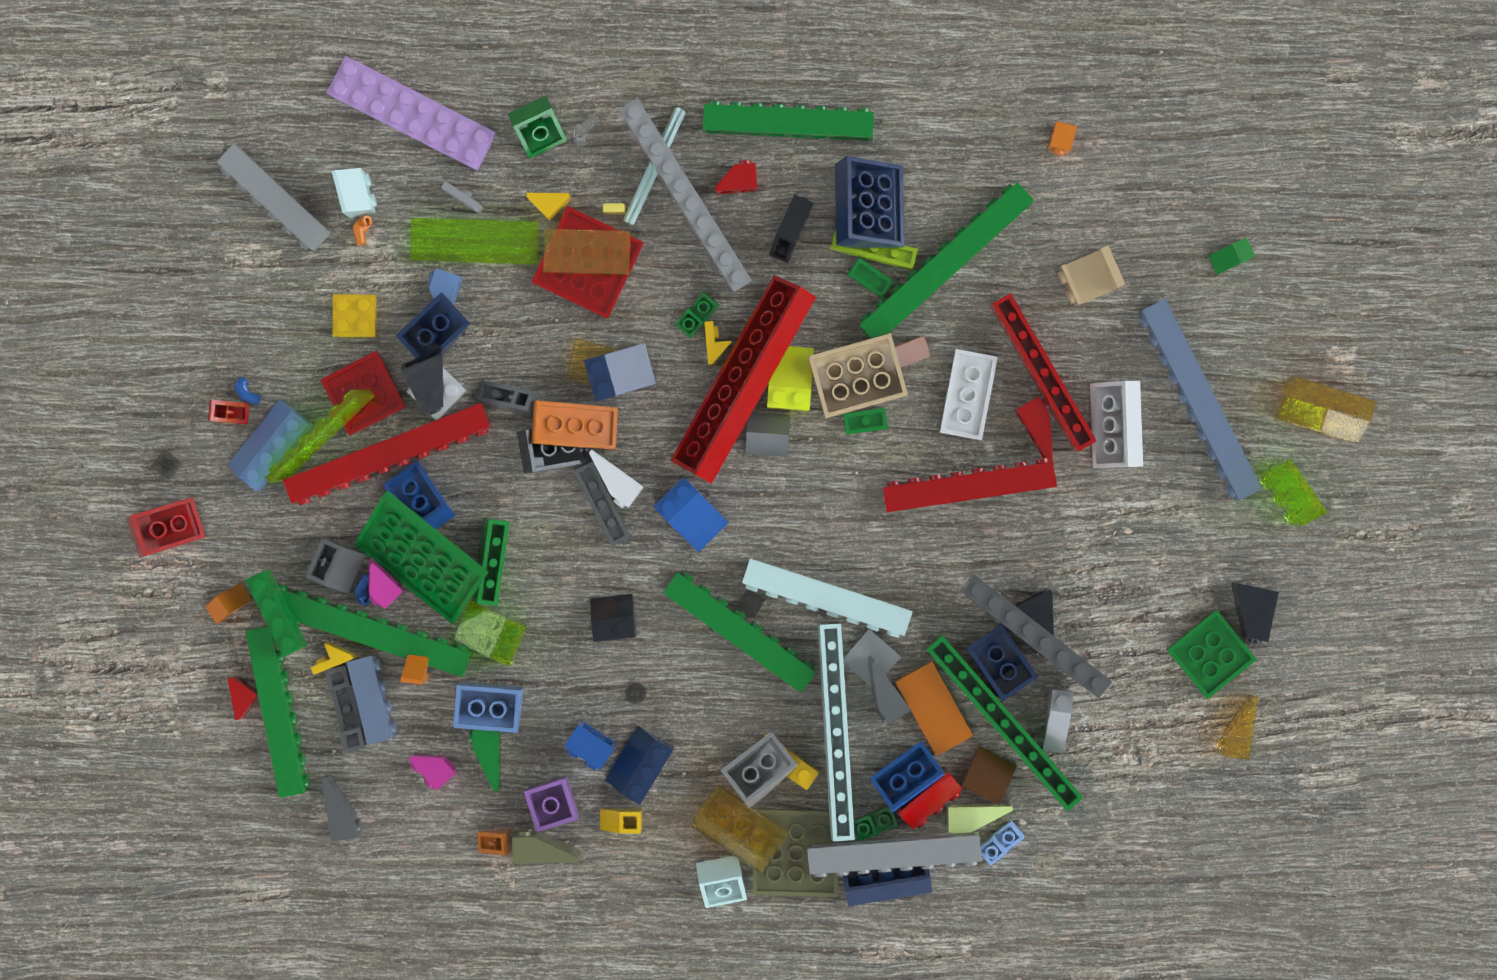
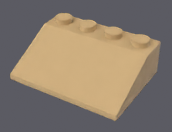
M891 333L808 356L825 419L908 396Z

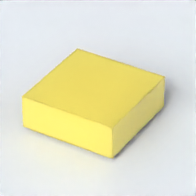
M604 203L603 212L605 215H625L626 206L624 203Z

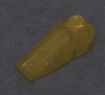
M1249 694L1222 732V737L1217 742V750H1220V755L1244 760L1250 759L1258 696Z

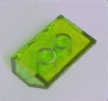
M1292 459L1279 460L1259 474L1262 478L1260 480L1266 490L1270 489L1274 495L1272 497L1273 501L1279 508H1283L1286 513L1284 516L1290 525L1301 527L1328 513Z

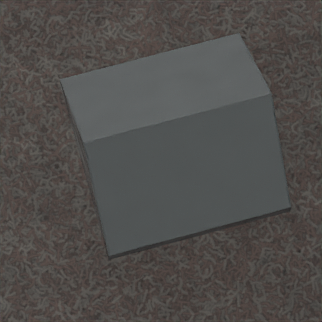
M752 412L747 420L745 454L787 457L790 415Z

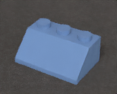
M470 682L458 683L456 686L453 728L518 733L524 687Z

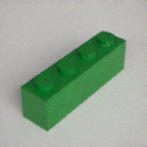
M483 517L477 563L489 573L471 599L476 604L498 606L510 522L507 520Z
M271 569L264 570L246 579L245 581L282 656L291 655L307 647L308 644Z

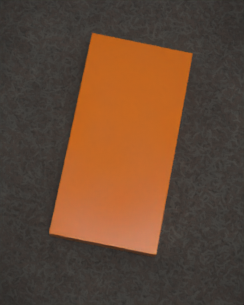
M535 400L531 444L616 450L618 407Z
M932 661L895 681L936 756L973 736Z

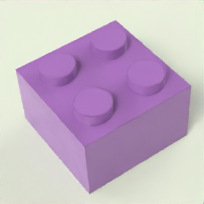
M567 775L526 788L524 791L536 832L578 820L580 816Z

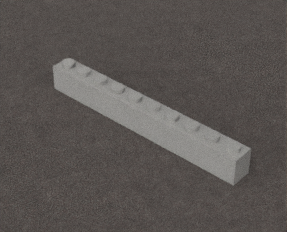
M638 98L619 109L623 120L731 292L735 293L751 283L752 280Z

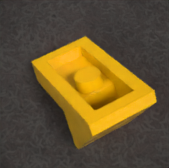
M713 321L705 322L708 365L712 366L728 349L732 341L715 342V339H719L718 326H714Z
M326 642L324 645L330 659L328 660V657L325 656L315 660L316 665L310 668L313 675L355 659L357 656L349 650L331 642Z

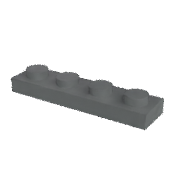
M592 461L574 470L611 546L630 538L631 536L594 462Z

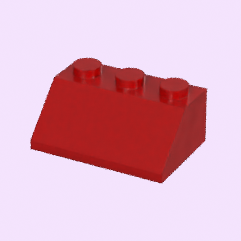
M945 767L942 768L945 773L944 776L897 809L898 814L912 829L923 827L928 822L927 818L930 815H937L945 808L943 805L949 800L952 802L961 795L962 787Z

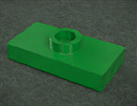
M860 257L847 274L848 277L880 299L884 297L894 282Z

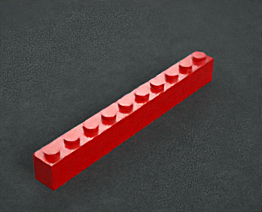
M479 403L283 480L291 504L298 503L299 506H303L311 502L310 498L318 496L320 499L331 495L330 491L338 488L339 491L351 487V482L357 480L358 483L365 482L371 479L369 475L378 473V476L390 472L389 468L395 465L400 468L410 464L409 460L417 457L418 460L429 457V452L445 451L449 449V444L454 442L457 445L469 441L468 437L475 434L477 437L489 433L488 429L493 427L484 404Z

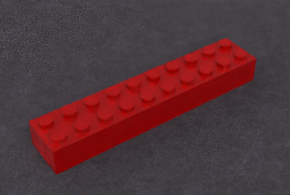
M776 275L772 277L670 461L705 481L713 483L815 301L816 296L797 284Z

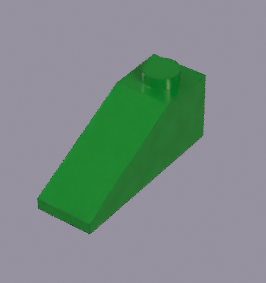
M472 729L469 731V743H472V749L493 791H499L501 789V732Z

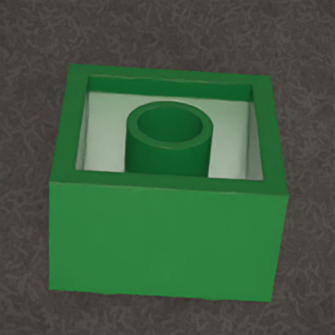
M546 95L508 113L510 121L529 159L567 141Z

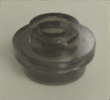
M637 682L629 684L625 690L626 699L633 704L641 703L646 697L645 687ZM636 689L639 691L640 694L638 697L632 696L633 690Z

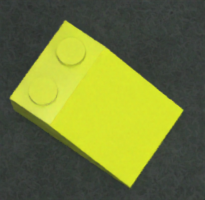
M788 347L769 381L767 408L810 411L812 369L808 356L813 355L814 348Z

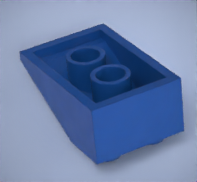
M415 461L383 484L386 491L397 497L434 529L439 528L456 516L418 461Z
M685 477L654 506L664 519L698 552L729 523Z

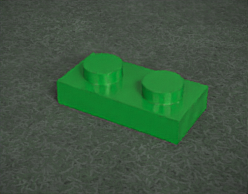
M885 408L843 414L846 435L888 429Z

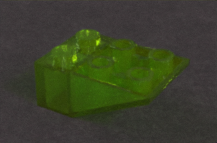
M470 600L454 640L495 661L511 666L529 625Z

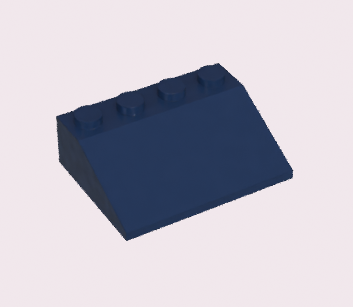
M846 156L835 164L836 245L852 248H903L905 246L903 165Z

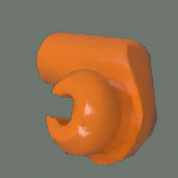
M369 215L360 216L353 225L356 246L367 244L365 232L372 224V218Z

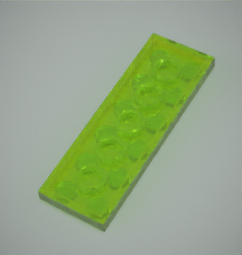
M411 218L410 260L538 265L539 222Z
M369 389L351 390L343 397L344 401L340 405L333 406L328 411L330 415L326 419L319 420L313 426L314 430L310 434L307 433L299 439L298 442L300 444L295 449H289L283 455L284 459L280 463L277 462L269 468L268 471L270 473L265 477L266 480L273 484L283 482L284 479L291 477L375 395Z

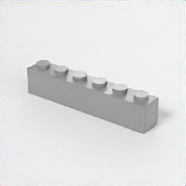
M233 143L217 161L221 166L219 170L228 178L232 176L237 181L235 185L245 193L247 190L253 195L250 199L259 207L263 205L267 208L266 214L271 219L281 221L283 223L281 228L290 236L292 234L296 235L299 238L296 242L305 250L310 248L315 251L331 234L321 222L236 144Z

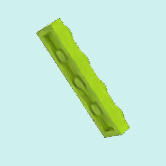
M836 229L830 248L831 250L910 271L913 270L918 251L917 248L906 245L903 248H852L836 245Z

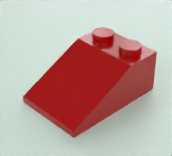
M193 497L126 518L139 558L206 537Z

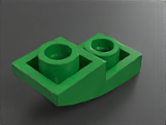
M704 291L681 316L675 326L691 339L718 309L720 304Z
M889 806L853 820L854 832L858 841L876 836L880 832L900 825L895 811L892 812Z

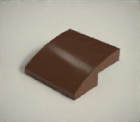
M978 746L969 764L970 767L960 785L1000 805L1017 765Z

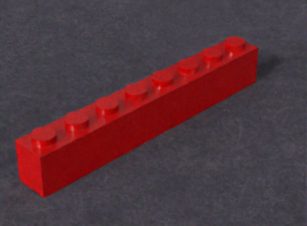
M1010 293L990 305L991 310L1041 396L1049 405L1052 415L1073 451L1079 452L1097 441L1012 294Z
M1045 458L1035 460L1036 464L1027 465V461L1014 463V468L1006 469V465L993 466V471L985 472L984 468L972 469V474L963 475V471L950 473L951 477L942 478V474L929 476L930 480L921 481V477L908 479V484L900 485V481L887 482L888 487H883L886 513L1057 487L1054 462H1049V459Z

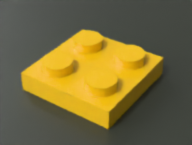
M333 294L332 337L376 338L377 295Z

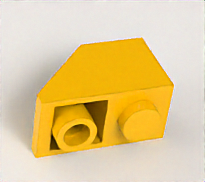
M600 808V830L614 833L641 834L643 808Z

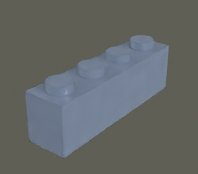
M374 654L346 662L367 745L394 738L396 736L395 733L398 731L397 724L391 718L392 705L390 700L386 699L385 691H387V685L385 680L381 679L379 671L382 670L379 658L376 659Z

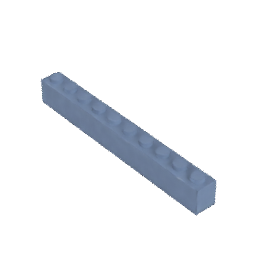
M1166 299L1140 311L1139 322L1143 328H1147L1150 334L1148 339L1153 347L1156 346L1159 352L1158 359L1163 366L1166 365L1169 371L1167 374L1169 381L1172 385H1176L1179 391L1177 396L1182 404L1185 403L1188 408L1187 416L1192 423L1195 422L1198 428L1196 433L1208 448L1206 449L1208 457L1211 461H1215L1217 465L1216 473L1221 480L1224 479L1227 485L1225 490L1231 499L1233 498L1234 501H1240L1261 490L1262 487Z

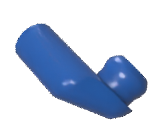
M238 378L234 383V388L239 398L258 406L261 396L249 392L247 387L248 380L246 378Z
M363 573L354 588L356 599L363 606H367L371 602L367 588L368 575L366 573Z

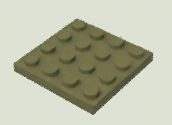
M755 808L753 895L838 897V876L836 873H827L825 877H815L814 874H809L808 845L839 843V841L831 840L829 810Z

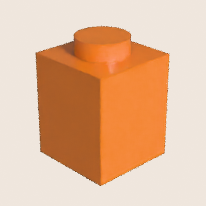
M1056 121L1047 149L1052 150L1051 153L1057 156L1067 155L1071 151L1077 126Z

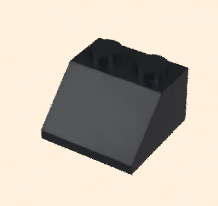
M633 594L590 599L593 642L637 637Z

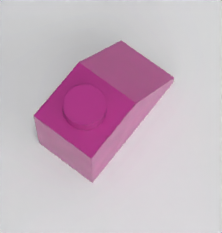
M371 557L368 563L369 599L377 607L381 605L385 609L403 592L402 585Z

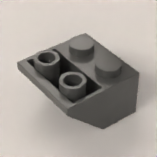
M322 538L305 577L321 585L350 593L366 554L330 538Z

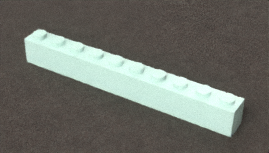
M841 624L818 625L831 840H855Z

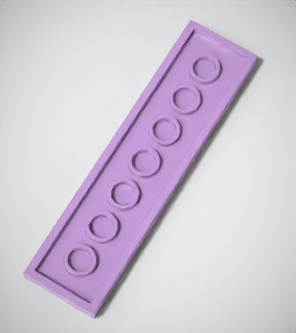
M347 56L344 57L326 92L327 95L476 171L479 170L497 134Z

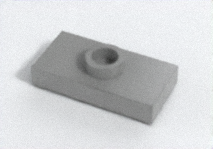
M446 181L442 185L444 192L474 212L481 213L484 207L470 198L472 194L462 187L458 190Z

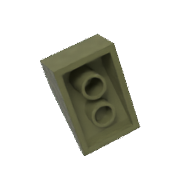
M521 827L520 831H517L512 837L513 863L578 862L581 856V850L541 831L536 832V830H533V827Z

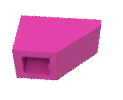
M414 754L408 759L411 762L409 764L416 773L420 772L425 778V784L436 791L458 772L457 768L445 755Z

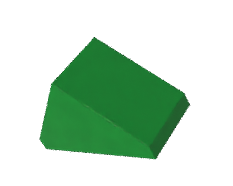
M1246 237L1207 257L1216 275L1256 256Z

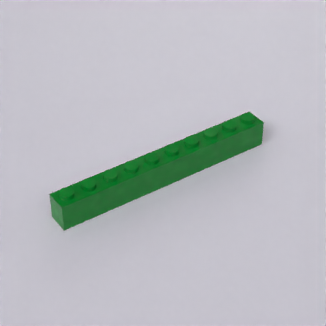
M1018 182L1013 186L1011 183L1008 184L1001 191L1003 195L998 200L994 197L985 205L987 210L984 213H976L969 220L971 224L966 229L962 226L954 233L956 238L949 243L948 240L938 248L940 252L935 257L931 254L922 263L924 267L920 271H917V269L913 270L906 277L909 281L903 286L899 283L891 291L893 295L888 300L885 297L875 305L877 310L872 314L868 311L860 319L861 324L859 328L869 339L889 334L1034 202V199Z
M278 583L298 623L403 658H407L408 655L428 657V666L460 677L466 674L473 651L468 650L469 646L457 643L455 646L449 644V640L437 636L434 639L428 636V632L418 629L414 632L408 630L409 626L401 623L393 625L388 623L386 618L376 616L375 619L369 617L368 612L356 609V612L348 610L349 606L341 603L333 605L328 603V599L316 596V598L308 596V592L296 589L294 592L288 590L287 585Z
M940 634L925 647L929 654L1067 812L1084 798L943 635Z

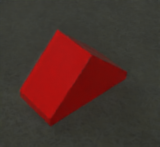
M210 400L208 421L248 425L250 404Z
M238 676L227 678L235 720H240L246 717L258 699V692L253 686Z

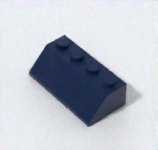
M914 866L912 870L901 871L900 868H891L890 872H879L878 869L870 870V873L857 874V871H849L848 875H843L848 906L932 893L929 869H922L921 866Z

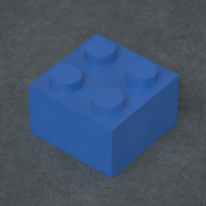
M581 721L564 747L567 748L566 752L572 757L577 758L579 756L585 760L584 764L592 770L596 768L600 770L617 743L584 721Z

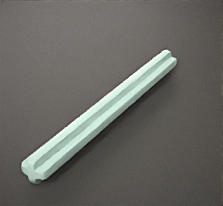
M678 107L674 109L662 135L669 148L685 116V111ZM649 163L624 216V221L628 224L634 225L657 176V172L651 163Z

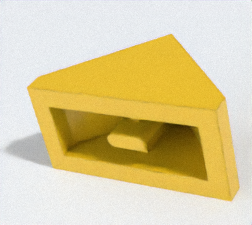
M527 193L526 195L529 201L549 221L571 201L569 193Z

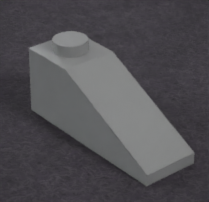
M1049 687L1043 751L1064 753L1072 714L1074 696L1072 690Z

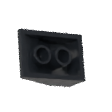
M532 429L517 432L524 473L591 462L589 448L531 444Z

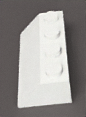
M1140 381L1091 383V428L1097 440L1092 444L1093 468L1143 466Z

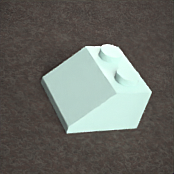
M361 168L332 171L343 214L353 219L375 213L374 206H377L375 195L370 193L369 186L372 183L368 173L365 174V171Z
M738 855L696 863L699 886L706 908L747 900Z

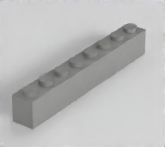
M979 832L808 845L807 848L809 874H814L815 877H825L827 873H836L837 876L848 875L849 871H857V874L870 873V870L878 869L879 872H890L891 868H900L901 871L912 870L914 866H921L922 869H932L934 865L943 864V867H955L956 863L973 866L977 865V862L982 861Z

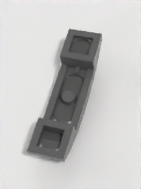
M346 665L325 670L328 688L332 692L341 728L340 737L344 753L366 748L365 734Z

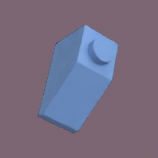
M436 268L434 273L431 272L428 279L429 290L433 298L442 292L454 305L463 278Z

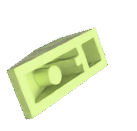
M1000 803V805L946 804L947 831L952 834L973 832L1013 811V807L1010 803Z

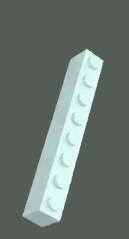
M751 558L742 582L746 584V589L757 592L759 588L765 590V595L778 598V595L786 597V602L798 605V602L807 604V609L818 612L820 608L827 611L826 615L835 618L842 615L847 617V622L858 625L859 621L867 623L866 628L879 631V628L888 630V635L899 638V635L905 636L913 612Z

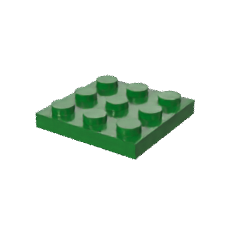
M1217 610L1212 611L1166 649L1207 700L1257 660Z

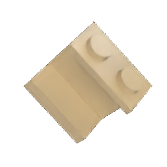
M1109 245L1071 263L1061 265L1058 268L1060 272H1057L1060 282L1062 284L1065 283L1068 289L1066 296L1069 302L1074 303L1075 307L1125 285Z

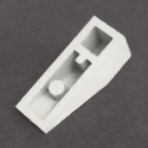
M591 450L589 454L611 496L615 498L613 502L621 508L625 506L630 508L644 486L594 450Z

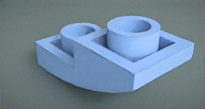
M1010 820L980 845L981 855L991 866L1006 855L1009 849L1023 840L1024 835L1013 821Z

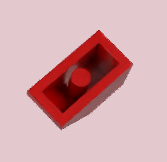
M751 160L739 161V164H734L716 185V195L758 192L756 163H751Z

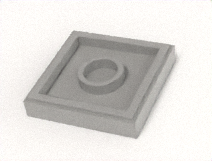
M868 629L843 657V662L871 686L867 657L871 655L886 675L901 656Z

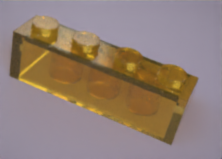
M1293 376L1287 379L1276 418L1358 443L1371 422L1377 401Z
M720 785L716 787L696 812L691 827L760 874L763 873L789 833L753 807L748 809L741 799Z

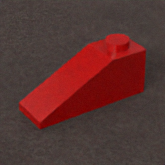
M1038 396L1014 411L1042 459L1048 458L1049 462H1053L1051 423L1048 412L1050 408L1045 399H1040Z

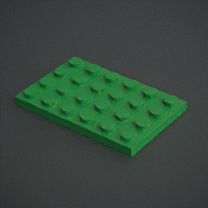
M389 491L381 497L354 544L451 624L458 619L489 573Z

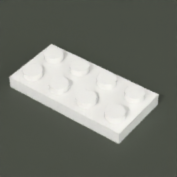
M955 349L939 433L982 440L998 357Z

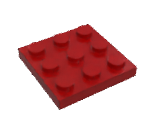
M377 350L320 379L349 436H353L407 408Z

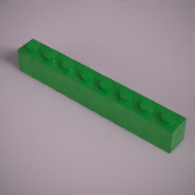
M709 101L708 104H704L703 133L872 141L874 112H869L867 108L848 111L846 107H836V110H827L825 106H815L814 109H806L804 105H794L793 108H785V105L773 104L772 107H763L764 104L751 103V106H742L740 102H730V105H721L719 101Z
M684 571L682 574L678 572L663 594L802 693L816 673L813 669L814 664L805 658L801 661L796 657V651L789 646L783 648L778 644L780 640L771 633L768 636L761 632L763 628L756 622L752 621L751 624L744 619L745 614L738 609L732 611L727 607L729 603L720 596L717 599L710 595L711 590L705 585H696L692 582L694 578Z
M268 626L247 630L245 634L279 798L305 793L309 790L311 782L309 775L305 773L306 757L304 753H301L302 737L299 732L297 733L296 729L298 718L296 712H293L292 709L294 699L292 692L288 690L289 674L287 670H284L283 665L285 657L282 656Z

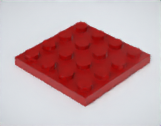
M567 206L531 283L609 319L645 243Z

